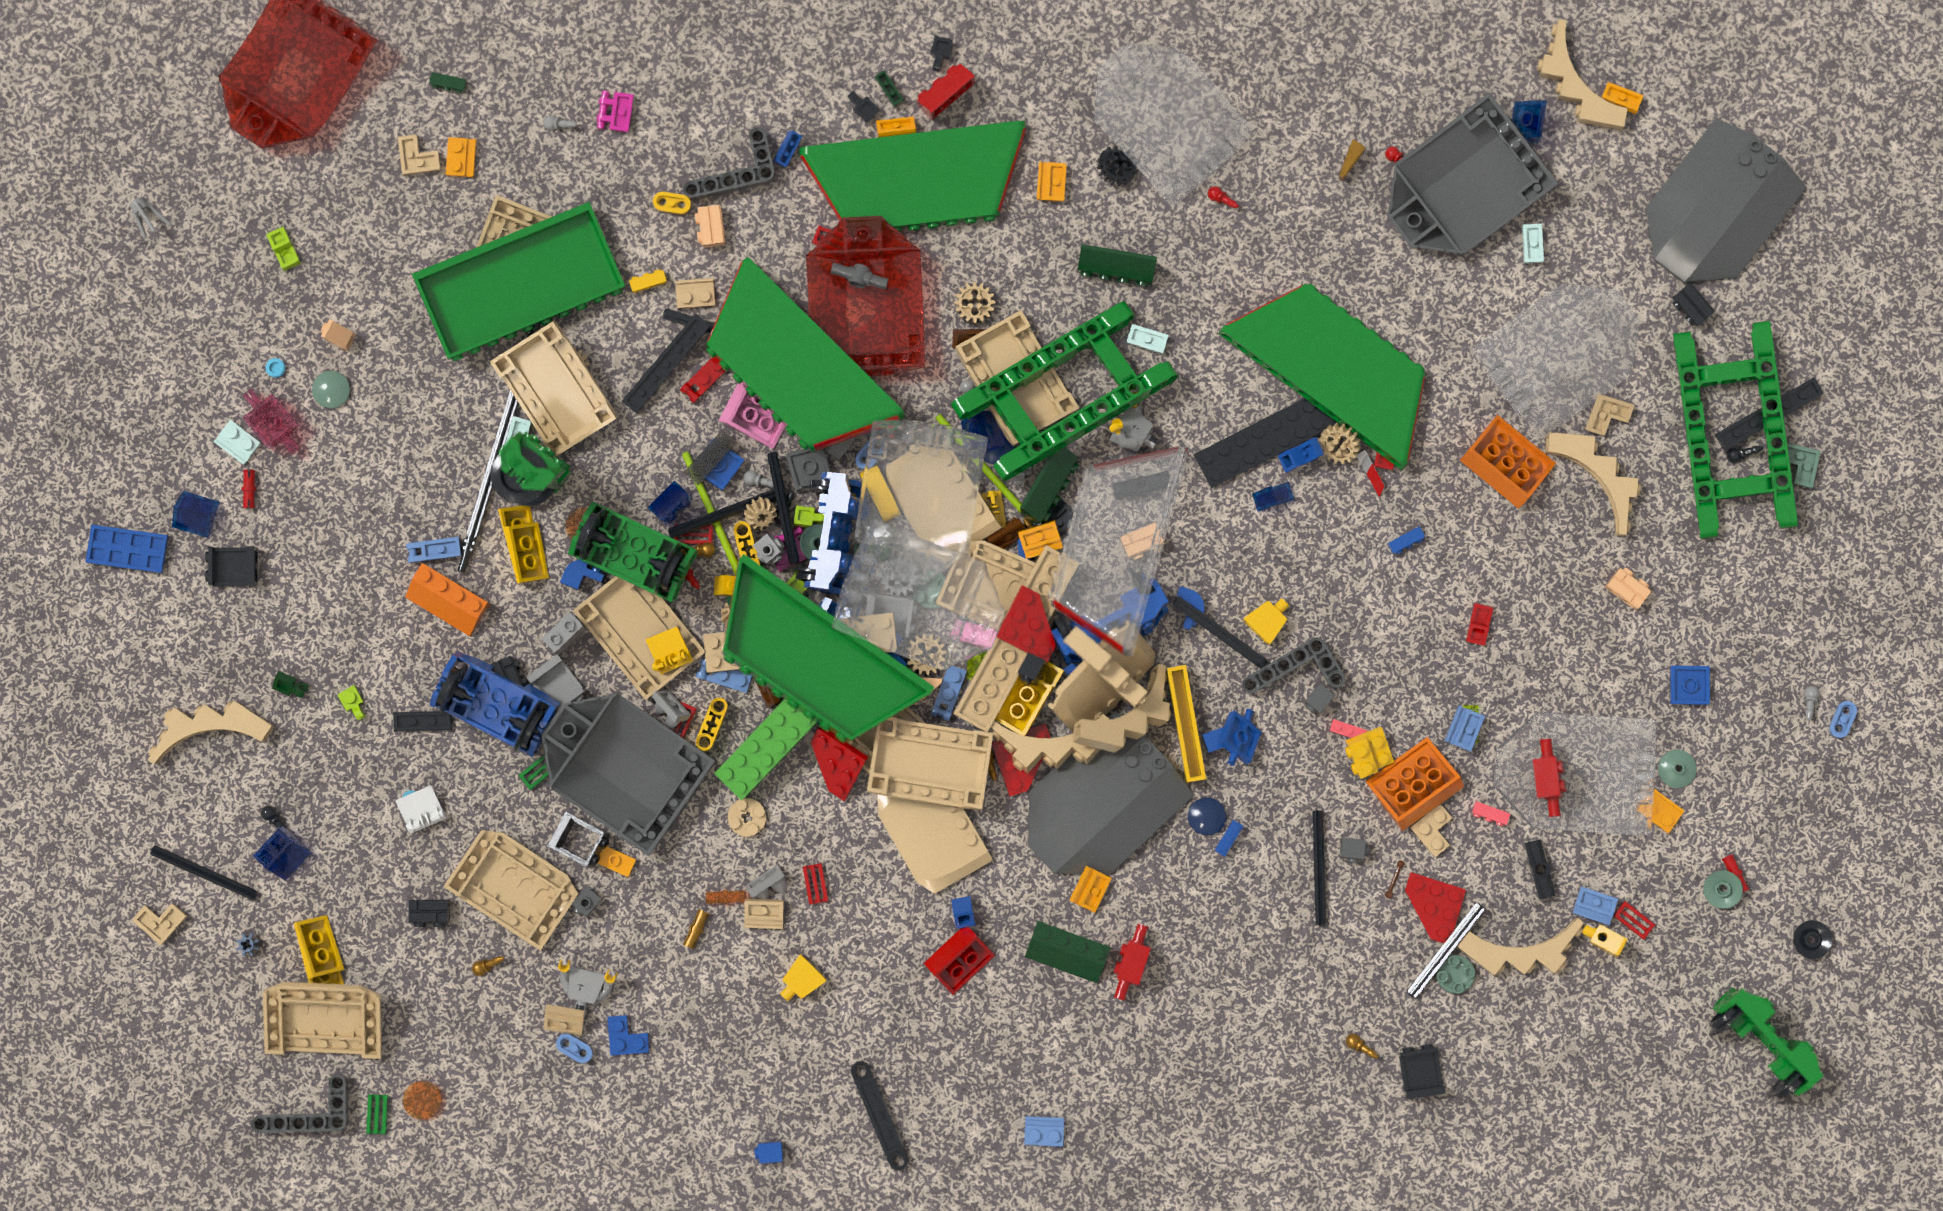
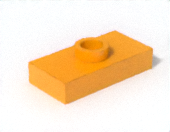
M1608 82L1602 99L1617 106L1628 108V112L1636 114L1644 95Z
M914 116L876 121L878 138L916 133Z
M607 846L599 854L600 860L598 864L629 877L636 859Z

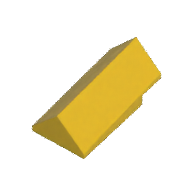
M521 505L498 509L517 583L522 584L549 578L538 522H533L530 506Z
M1048 661L1046 663L1047 667L1037 686L1032 684L1029 686L1022 683L1018 676L994 720L1016 733L1026 736L1063 675L1064 670Z
M327 915L295 922L294 927L308 982L344 985L341 975L344 967Z

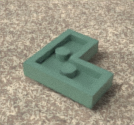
M1787 443L1790 464L1796 466L1793 485L1812 489L1821 451Z

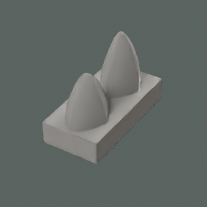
M668 689L655 691L652 695V698L656 701V714H663L665 712L667 714V728L673 729L681 721H687L691 716Z
M778 864L746 885L752 898L768 899L769 886L779 893L786 894V880Z

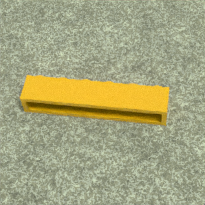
M1186 665L1170 667L1166 669L1185 781L1189 783L1205 780L1206 775Z

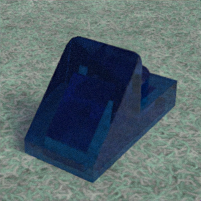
M1289 482L1273 487L1270 486L1252 493L1257 512L1294 501Z

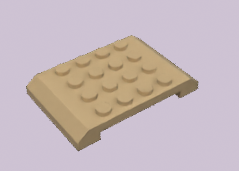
M1022 310L955 347L959 359L976 387L1041 349ZM1054 368L1043 373L1042 377L1025 387L1021 386L1012 392L1038 431L1045 429L1079 409L1073 396L1066 390ZM1024 369L1025 372L1032 371L1031 369ZM994 387V388H992L991 390H992V391H999L1000 389ZM994 406L988 407L1007 440L1012 446L1018 444L1019 442Z
M552 321L490 361L499 377L503 378L543 439L542 443L544 446H548L556 453L554 457L617 418L614 408L562 328L555 321Z
M616 576L573 610L645 700L705 653L702 646L663 598ZM678 626L693 662L663 674L654 671L652 664H654L655 660L645 639Z
M891 717L876 727L867 792L958 808L982 810L993 733L977 730L969 731Z

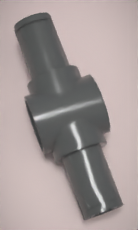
M834 262L831 268V274L847 278L846 280L849 281V284L857 288H865V286L869 287L871 285L886 290L888 285V278L874 275L869 267L862 264L848 267Z

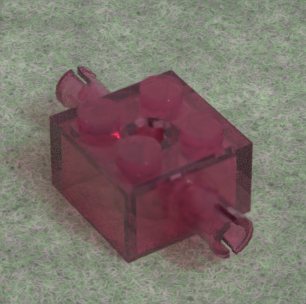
M253 389L248 390L247 392L251 397L245 393L243 398L247 400L253 409L243 417L244 421L270 450L278 443H282L290 455L295 454L294 449L298 451L301 447L290 435L300 426L299 423L274 394L261 401ZM270 418H272V419L274 420V421H273V422H274L273 425H270V421H269Z

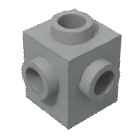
M766 534L752 545L758 552V559L766 564H777L783 559L782 555L786 553L783 549L784 544L779 538H775L773 534Z

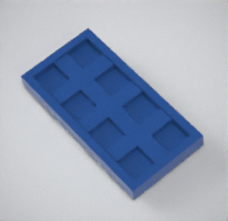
M91 524L85 562L163 574L169 536Z

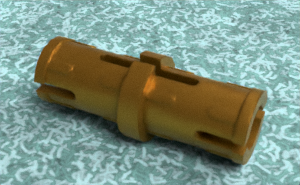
M698 909L692 925L688 927L689 932L683 943L684 946L694 949L700 934H703L704 930L702 929L709 913Z

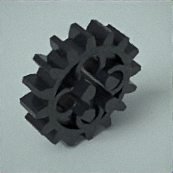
M1117 145L1112 149L1107 147L1097 159L1099 164L1096 168L1101 170L1099 176L1104 175V181L1110 180V185H1113L1114 182L1117 183L1118 187L1122 183L1127 185L1138 172L1135 169L1138 163L1133 162L1136 157H1131L1129 155L1131 151L1125 152L1124 147L1120 150Z

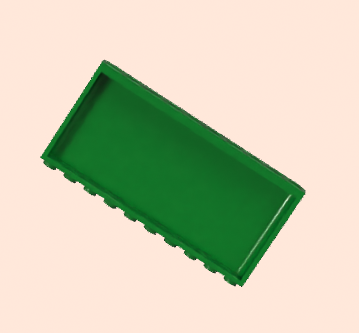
M590 202L412 273L414 282L448 360L452 359L453 362L464 358L463 355L470 352L472 355L480 352L483 346H495L499 344L498 340L512 339L517 336V332L522 330L524 333L535 329L534 325L539 323L542 326L552 322L551 318L556 316L563 318L569 315V311L577 309V311L585 309L590 302L594 301L595 304L602 302L607 295L612 294V297L623 293L622 289L625 288L623 279Z

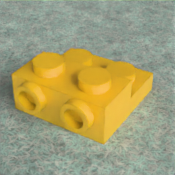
M1381 726L1345 740L1347 745L1344 748L1346 755L1353 762L1350 765L1354 775H1358L1360 779L1377 773V769L1394 763Z

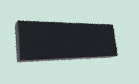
M439 711L393 712L394 732L452 730V715L447 712L444 714H440Z

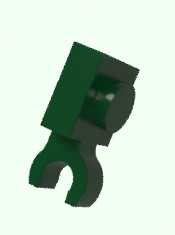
M278 671L275 675L272 689L288 696L293 693L297 697L303 698L304 693L308 691L309 685L304 682L295 683L296 678Z

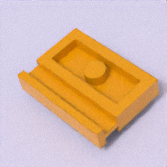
M448 137L446 176L474 177L476 139Z
M1039 161L1037 200L1064 202L1067 163Z
M1055 520L1018 531L1026 559L1040 555L1045 545L1054 550L1063 548Z
M1652 788L1636 810L1667 834L1684 813L1682 808L1654 788Z
M1086 866L1069 901L1095 913L1112 878Z

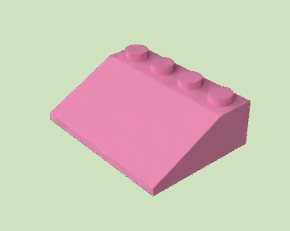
M743 383L737 384L718 421L774 449L785 425L782 422L778 424L771 416L773 413L769 409L765 411L758 403L760 400L756 396L752 398L745 389L747 387Z

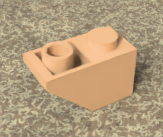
M330 319L321 328V337L324 340L348 352L356 336L354 332Z

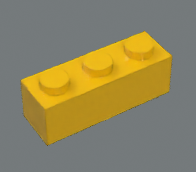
M658 269L651 274L645 273L642 277H632L629 282L632 292L636 293L666 284L667 280L664 271Z

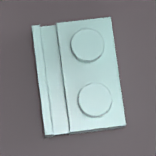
M232 420L227 423L217 439L213 441L243 465L246 464L261 445L257 439Z

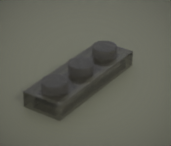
M722 430L684 473L697 485H700L737 442Z

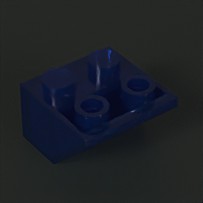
M673 481L647 508L664 525L667 523L672 524L678 517L676 514L681 509L684 511L690 506L692 498L676 481Z
M283 826L273 833L253 857L265 869L286 881L312 852Z

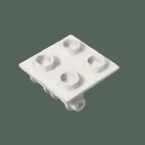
M431 785L395 800L410 833L446 819Z

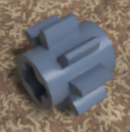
M243 933V939L236 940L239 943V947L236 950L243 951L242 956H245L247 952H249L250 956H254L253 951L260 950L257 947L260 939H253V933L247 938V935ZM250 940L249 944L252 945V947L246 949V945H244V942H248Z

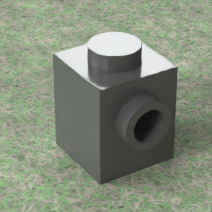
M1341 838L1339 857L1348 858L1347 862L1359 863V859L1364 860V856H1368L1369 845L1366 844V840Z
M587 886L572 903L575 906L573 910L581 917L583 915L588 917L603 899Z

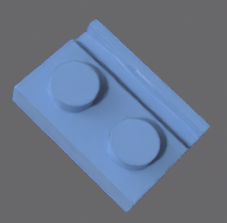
M1459 705L1444 741L1471 752L1485 716Z
M1580 887L1572 913L1610 926L1618 899Z
M1025 1116L1024 1145L1063 1146L1064 1118Z

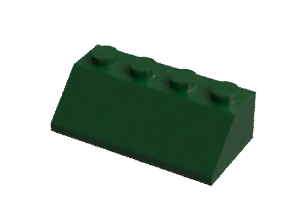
M1081 244L1077 273H1080V276L1085 278H1091L1093 275L1099 276V279L1103 281L1117 279L1118 283L1121 284L1135 282L1139 287H1148V285L1153 283L1157 257Z
M1066 447L1048 457L1020 506L1021 517L1036 525L1049 521L1052 515L1050 513L1052 507H1056L1061 499L1059 496L1061 491H1065L1069 486L1070 480L1068 479L1070 475L1075 474L1079 468L1078 457Z
M1037 921L1025 957L1097 983L1111 947Z

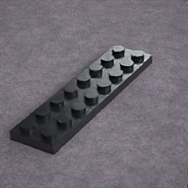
M1304 398L1195 453L1194 457L1212 489L1322 433L1329 425L1333 427L1337 422Z

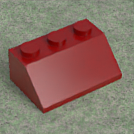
M959 63L957 66H951L946 71L947 75L942 79L941 77L937 78L932 83L933 87L928 91L926 89L917 96L919 98L917 99L918 106L931 120L936 118L975 84L974 74Z
M969 927L960 928L923 964L954 995L995 955Z

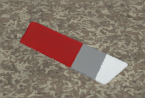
M1364 450L1357 457L1380 497L1385 485L1367 452Z

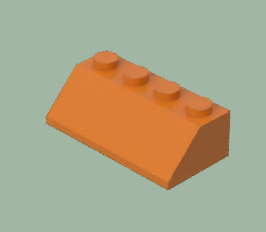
M423 563L412 578L405 598L468 636L472 635L490 603Z

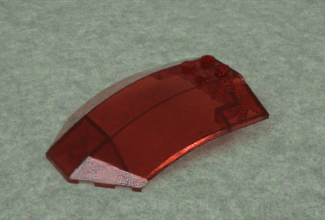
M269 0L243 44L221 74L218 75L223 89L222 95L225 107L228 110L230 128L261 149L314 137L352 85L378 39L323 0Z
M882 216L843 217L838 222V225L831 232L829 231L812 251L806 254L809 317L868 376H888L925 368L920 249L910 243L896 228L894 229ZM834 262L848 267L855 264L865 265L871 269L874 275L889 279L887 288L884 290L871 285L869 287L865 286V288L854 287L849 284V281L846 280L847 278L831 274L832 265Z

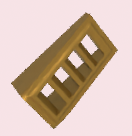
M1355 139L1351 141L1339 174V180L1341 181L1345 179L1365 150V146Z

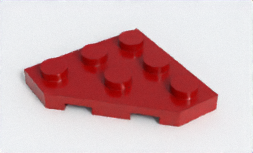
M1021 585L995 637L1025 653H1031L1044 659L1048 663L1056 645L1040 595Z
M1046 724L1030 728L1026 736L1033 738H1050ZM1000 740L998 742L992 741V747L1009 796L1028 791L1043 758L1027 774L1023 770L1019 771L1013 765L1012 755L1014 752L1012 754L1009 753Z
M819 727L811 740V745L828 791L842 801H845L856 783L868 756L847 742L839 741L831 731L828 732Z
M1410 872L1404 891L1429 938L1445 943L1454 931L1466 889Z

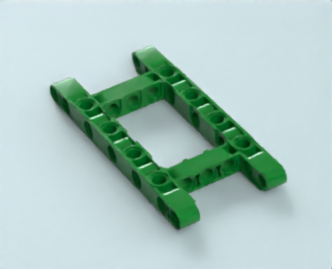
M1126 301L1114 305L961 395L951 403V407L960 420L970 419L993 405L1015 436L1020 446L1001 456L1000 460L993 466L1003 481L1010 480L1173 383L1179 375L1169 361L1160 362L1137 376L1109 336L1129 325L1128 323L1135 317L1134 312ZM1095 331L1096 334H1089L1088 332ZM1086 348L1092 349L1099 358V363L1104 365L1109 372V377L1113 378L1119 387L1040 433L1012 392L1042 377L1043 373L1053 367L1057 368L1074 358L1075 354ZM1057 350H1063L1064 352H1063V353H1057L1056 351H1057ZM1024 369H1031L1032 371L1025 372ZM994 387H996V388H999L1000 390H999V391H992L991 389L994 388ZM1137 390L1138 393L1133 394L1130 391ZM1105 409L1106 412L1100 413L1097 410ZM1072 428L1074 431L1067 432L1065 429ZM1039 447V448H1041L1042 450H1041V451H1034L1033 448Z
M1770 320L1752 323L1751 338L1754 359L1698 367L1694 338L1692 339L1691 331L1673 334L1696 511L1698 512L1700 539L1718 537L1719 521L1716 500L1773 493L1776 521L1779 522L1780 529L1798 527ZM1764 363L1769 364L1771 371L1768 373L1763 372L1761 365ZM1684 375H1693L1694 381L1692 383L1685 382ZM1757 380L1770 473L1715 481L1711 476V462L1708 440L1706 439L1705 417L1700 387ZM1773 401L1777 407L1773 411L1768 410L1766 403ZM1692 411L1697 412L1699 419L1696 421L1690 420L1689 413ZM1773 439H1779L1782 443V446L1780 448H1774L1771 445V441ZM1696 449L1703 450L1704 457L1701 459L1696 458L1694 451ZM1784 477L1787 480V484L1779 486L1776 479ZM1707 487L1710 491L1709 495L1706 497L1701 496L1699 489Z

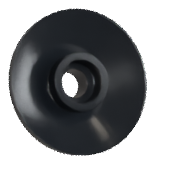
M1809 920L1801 923L1796 928L1793 935V944L1801 956L1808 959H1818L1830 950L1832 935L1828 927L1822 922ZM1809 936L1814 937L1813 943L1808 942Z

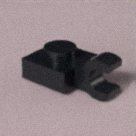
M935 35L930 52L931 56H935L933 63L934 71L940 72L943 58L949 60L953 45L952 39Z
M854 91L848 95V99L856 105L853 111L866 124L880 111L867 96L862 100Z

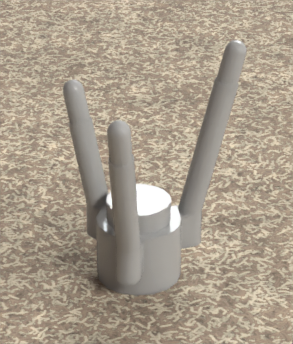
M142 197L135 199L129 205L133 210L131 213L137 222L143 238L147 236L140 221L141 217H143L152 232H156V229L147 217L148 209L168 226L172 225L149 201L145 202Z

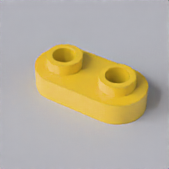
M658 192L653 197V205L660 212L683 215L688 213L691 208L689 198L682 194ZM665 199L666 204L660 205V200ZM684 202L685 207L679 208L678 204Z

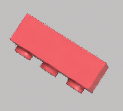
M1335 719L1332 720L1329 730L1348 738L1368 732V730Z
M1475 801L1471 812L1474 814V817H1484L1485 821H1495L1496 825L1502 827L1507 825L1510 813Z

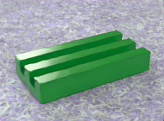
M545 754L518 775L530 791L549 776L547 771L531 785L529 783L547 768V765L544 764L527 779L524 777L545 760Z
M368 1094L366 1134H386L388 1095ZM373 1098H376V1099H375L374 1130H373V1129H371V1121H372V1101H373ZM380 1099H383L382 1130H378Z

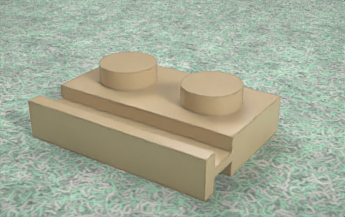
M713 278L675 281L677 309L715 306Z
M745 899L744 928L783 929L784 900Z
M546 1004L544 1030L582 1036L585 1011Z

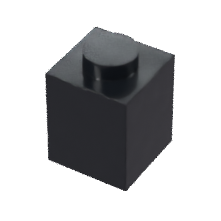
M1027 653L1018 670L1020 681L1029 686L1031 684L1037 686L1047 667L1046 661L1031 653Z

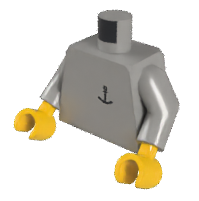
M1139 404L1126 410L1121 419L1117 418L1111 421L1110 431L1113 433L1109 440L1119 444L1122 448H1128L1136 452L1142 444H1145L1153 449L1158 441L1156 437L1149 434L1153 424L1142 414Z
M560 959L558 965L560 981L568 998L576 1000L574 1009L586 1011L587 1003L596 1004L597 1002H602L611 993L614 981L618 976L617 972L614 976H611L609 974L610 969H608L606 974L573 966L570 967L571 960H568L567 965H563L562 959Z

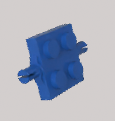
M1246 709L1244 717L1236 711L1229 712L1218 743L1230 752L1227 763L1231 766H1235L1237 758L1244 764L1251 763L1261 731L1251 722L1254 714L1252 709Z

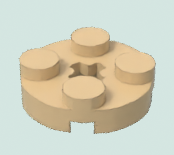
M745 798L738 800L729 809V826L740 836L749 837L756 835L765 826V809L761 803L754 799ZM750 812V816L753 817L752 821L748 820L747 823H744L742 814Z

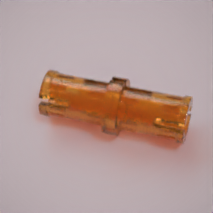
M727 889L718 892H706V904L723 903V905H728V903L745 902L744 890L727 891Z

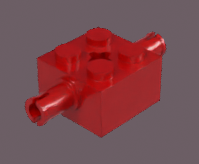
M1552 739L1539 740L1542 757L1533 759L1537 798L1547 800L1549 817L1561 816L1559 799L1564 797V792H1567L1566 781L1562 780L1561 773H1564V763L1558 757L1553 756Z
M1137 923L1133 939L1127 941L1126 944L1122 943L1119 952L1122 958L1120 962H1116L1113 973H1116V978L1119 981L1113 996L1114 998L1125 1001L1130 984L1139 985L1151 949L1143 944L1149 929L1147 926Z

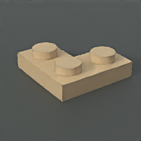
M417 135L398 137L403 176L441 171L438 151L420 153Z
M1598 393L1585 429L1605 436L1611 418L1628 423L1635 405Z
M1440 804L1410 827L1433 857H1436L1450 846L1438 829L1451 820L1452 817Z
M174 903L160 917L144 905L132 921L159 945H163L186 919L187 915Z

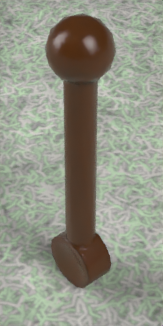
M1402 860L1397 862L1398 867L1390 887L1384 894L1386 898L1392 897V889L1401 868L1404 867Z

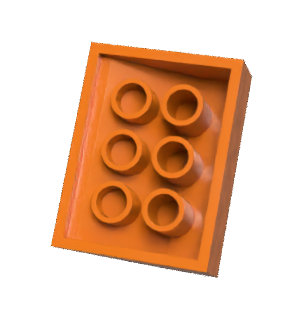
M1498 414L1460 459L1463 464L1518 509L1529 499L1556 464V462Z
M1428 737L1394 760V763L1387 765L1365 781L1401 831H1404L1464 788L1459 774Z

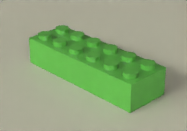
M786 699L780 703L714 773L740 800L745 799L818 723L814 719L806 718L803 715L804 712L799 708L794 709L789 706Z

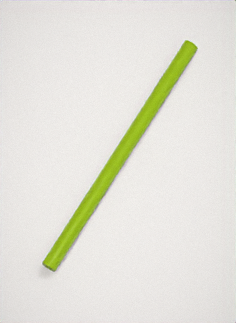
M941 414L936 416V421L1021 513L1020 506L1022 503L949 422Z
M687 451L682 456L707 513L714 512V507L700 476L691 470L694 462L689 451ZM718 521L713 523V526L736 575L738 561L722 525Z

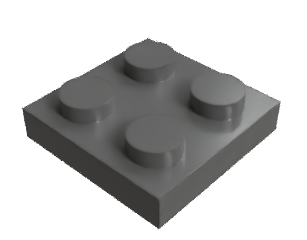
M800 449L785 454L796 491L802 490V486L810 485V480H822L821 473L830 472L824 449L813 453L809 449Z

